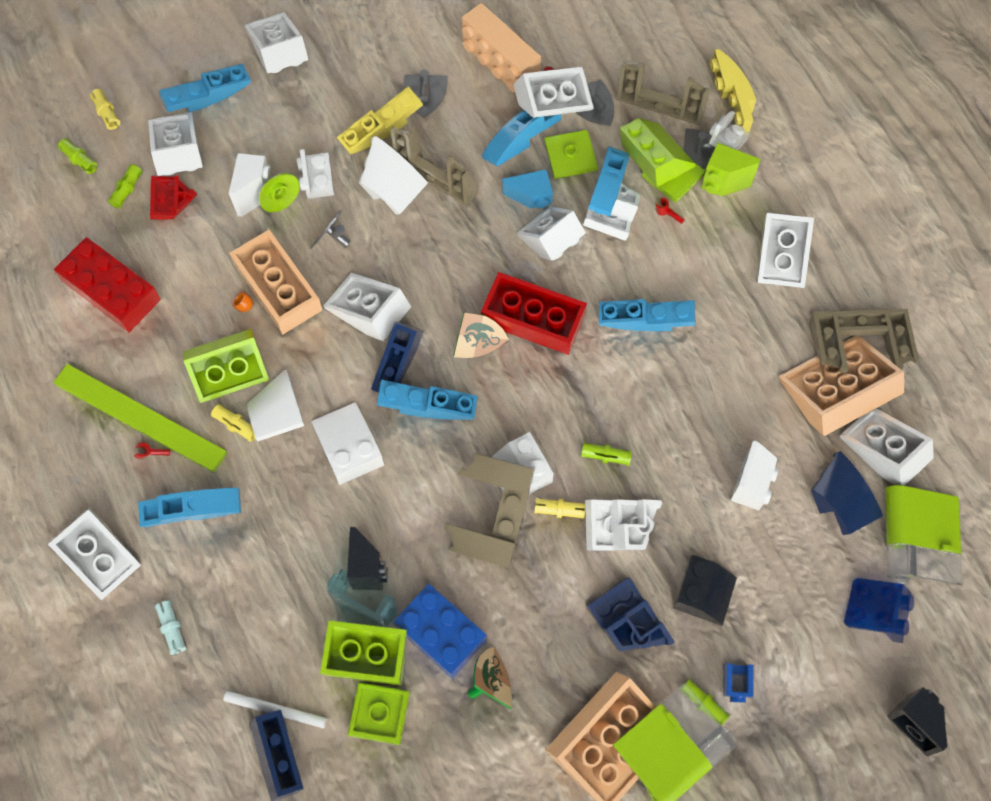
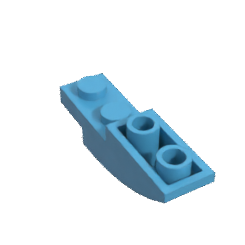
M242 63L202 73L201 80L159 90V96L167 112L187 108L188 112H193L232 96L250 84L251 79Z
M525 110L521 111L495 135L483 152L482 159L498 167L529 148V139L559 122L561 114L533 118Z
M608 146L588 209L610 217L628 164V153Z
M646 299L599 302V325L633 331H673V327L696 326L695 301L647 303Z
M381 380L376 405L397 409L400 414L448 420H474L478 396L433 386L425 389Z
M240 489L196 490L157 496V499L138 502L140 527L146 528L185 520L198 521L241 513Z

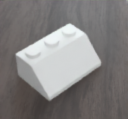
M582 67L523 73L513 84L519 106L533 118L594 109Z

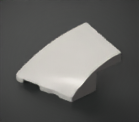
M374 136L371 139L372 145L369 155L366 157L365 168L361 174L359 184L373 199L381 198L398 215L401 214L428 182L399 153L380 138Z
M621 183L610 217L588 209L583 226L626 241L641 195Z
M287 369L282 371L247 403L250 421L257 442L304 426Z
M585 500L587 551L645 550L649 541V534L655 524L653 519L656 510L661 508L662 500Z

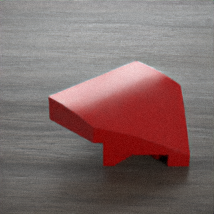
M177 174L174 177L151 176L150 220L174 219L197 196V193L193 189L190 190L180 181Z

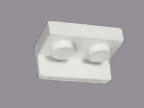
M730 111L726 116L722 115L719 122H715L709 133L712 135L709 144L716 147L717 143L738 150L747 141L750 133L746 132L739 125L730 124L735 112Z
M301 149V158H297L299 172L303 171V177H299L301 191H306L308 199L333 196L334 188L329 153L306 156L305 149Z

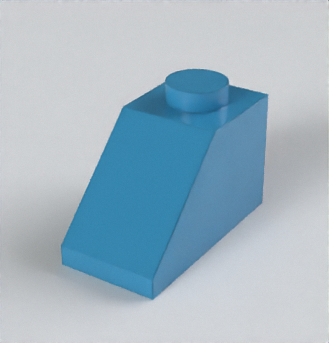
M546 170L502 179L503 195L530 209L536 207L544 208L552 204L553 191Z

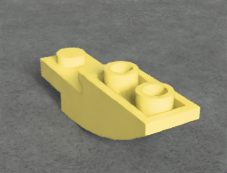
M715 49L713 59H710V69L716 76V90L720 91L721 98L729 99V105L733 107L735 112V125L743 127L749 133L753 122L751 113H753L756 103L753 89L737 64L723 51Z
M408 86L377 112L374 113L370 110L340 134L337 139L350 155L371 147V139L374 136L384 140L391 135L393 127L401 129L408 123L406 119L422 107L423 104Z

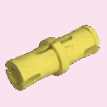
M93 90L90 93V98L96 106L97 114L103 118L108 129H116L117 125H120V121L114 113L112 103L108 102L103 90Z
M217 404L214 407L211 417L226 425L229 431L237 432L249 442L255 439L252 425L243 420L242 415L239 413L234 414L223 407L222 404Z
M536 498L535 514L557 515V518L567 516L584 519L585 503L565 502L561 498L558 501Z

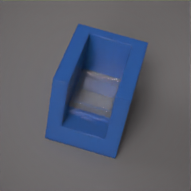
M723 664V696L730 697V702L746 703V698L753 697L754 665Z

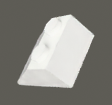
M285 12L244 25L260 62L267 73H277L282 68L298 66L308 60L302 35Z
M192 112L148 120L151 154L158 176L173 175L181 171H194L203 167Z
M772 213L765 214L757 283L805 288L814 218Z
M350 273L323 305L326 310L359 331L381 341L387 338L392 332L394 324L400 322L411 308L400 288L354 273Z
M356 402L311 421L339 485L384 466L382 455Z
M877 408L862 415L840 435V438L874 471L894 485L905 486L933 459V439Z
M90 507L57 534L48 544L101 600L141 566L131 552Z

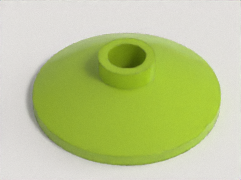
M282 173L272 177L260 191V206L267 212L284 210L293 203L299 193L300 184L298 179L290 173Z

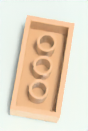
M482 3L462 17L463 47L467 52L473 53L480 64L486 65L497 79H501L511 92H515L513 84L523 73L540 72L541 56Z
M270 230L229 253L234 266L282 335L322 311L318 296Z

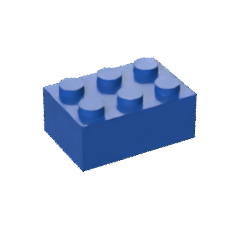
M430 584L393 621L395 628L407 630V639L451 679L460 672L487 641V635Z

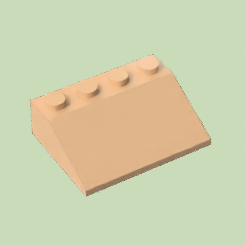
M859 335L843 342L848 366L847 373L839 372L840 368L826 363L824 366L821 365L819 357L816 356L779 376L780 382L807 421L823 436L904 393V372Z
M615 672L545 751L595 801H619L638 780V777L612 745L656 707L629 677Z

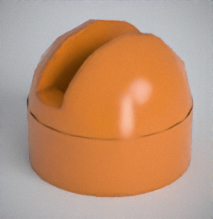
M241 292L234 299L232 307L240 312H248L253 307V300L245 292Z

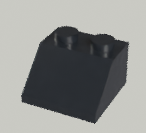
M350 527L347 579L352 590H383V582H388L386 561H382L380 552L356 527Z
M691 555L673 609L723 626L737 577L716 562Z
M922 687L907 695L887 718L926 756H930L947 748L944 706L939 703V697L933 691Z

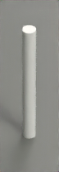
M226 691L224 695V701L266 713L281 710L284 718L323 729L327 723V718L238 693Z

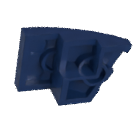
M839 451L832 455L834 459L829 467L824 468L819 481L814 484L811 492L819 513L834 512L842 535H849L881 518L883 514L862 475L851 461Z
M626 577L586 605L619 652L675 643L664 624L659 621L648 602L643 599L630 577Z

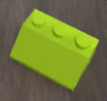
M637 118L620 127L622 147L656 187L695 167L692 159L659 123Z
M252 328L183 351V361L200 403L269 380Z
M328 620L320 674L328 677L402 686L407 630Z

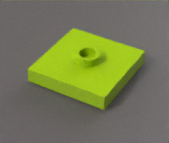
M588 130L544 137L554 179L597 171L598 166Z
M695 163L694 168L658 187L655 186L644 172L642 173V178L676 204L705 175L706 171Z
M358 682L348 737L401 745L410 691Z

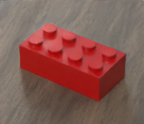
M85 237L53 269L65 285L128 333L161 301L152 285L88 237Z
M498 272L482 307L481 315L494 320L506 333L569 355L585 318L587 303Z

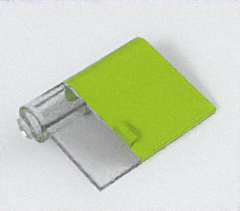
M902 485L886 487L887 577L892 579L894 583H907L908 579L918 577L957 585L963 584L959 497Z
M684 683L612 746L646 786V791L653 801H676L736 748L734 743L736 737L727 727L723 728L688 685Z

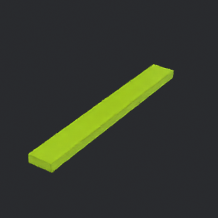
M66 364L53 382L58 388L212 473L216 472L228 454L226 450L69 364Z

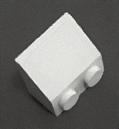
M241 153L237 155L229 189V195L237 216L242 217L260 205V191L265 183L272 178L271 166L267 164L265 156Z
M551 206L517 232L518 237L540 258L551 261L560 258L568 247L577 244L580 240L579 238L585 234L574 211Z
M530 432L507 443L492 456L500 460L535 468L529 494L553 483V472Z
M753 440L744 457L731 501L760 510L762 505L768 504L772 490L768 488L770 481L775 482L779 468L775 467L777 458L757 441Z

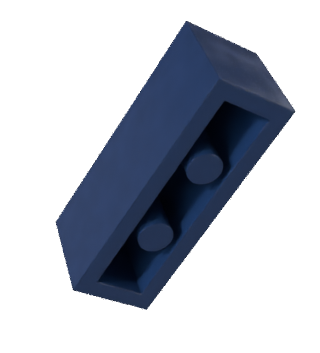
M281 710L255 717L249 725L270 800L277 801L299 793L304 788Z

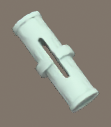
M168 600L162 602L163 606L160 603L155 605V609L161 623L160 631L161 634L165 635L170 655H175L179 653V649L183 652L187 648L180 632V621L176 620L172 603Z

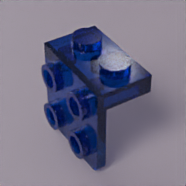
M856 578L852 584L844 624L849 628L885 633L892 642L903 643L904 635H907L909 632L908 615L909 611H912L914 608V596L905 584Z

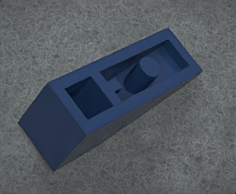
M404 322L394 324L371 390L379 393L381 380L401 384L416 354L424 330Z

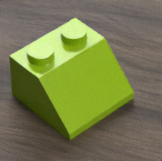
M717 143L707 165L701 189L706 190L710 194L725 196L752 186L761 159Z

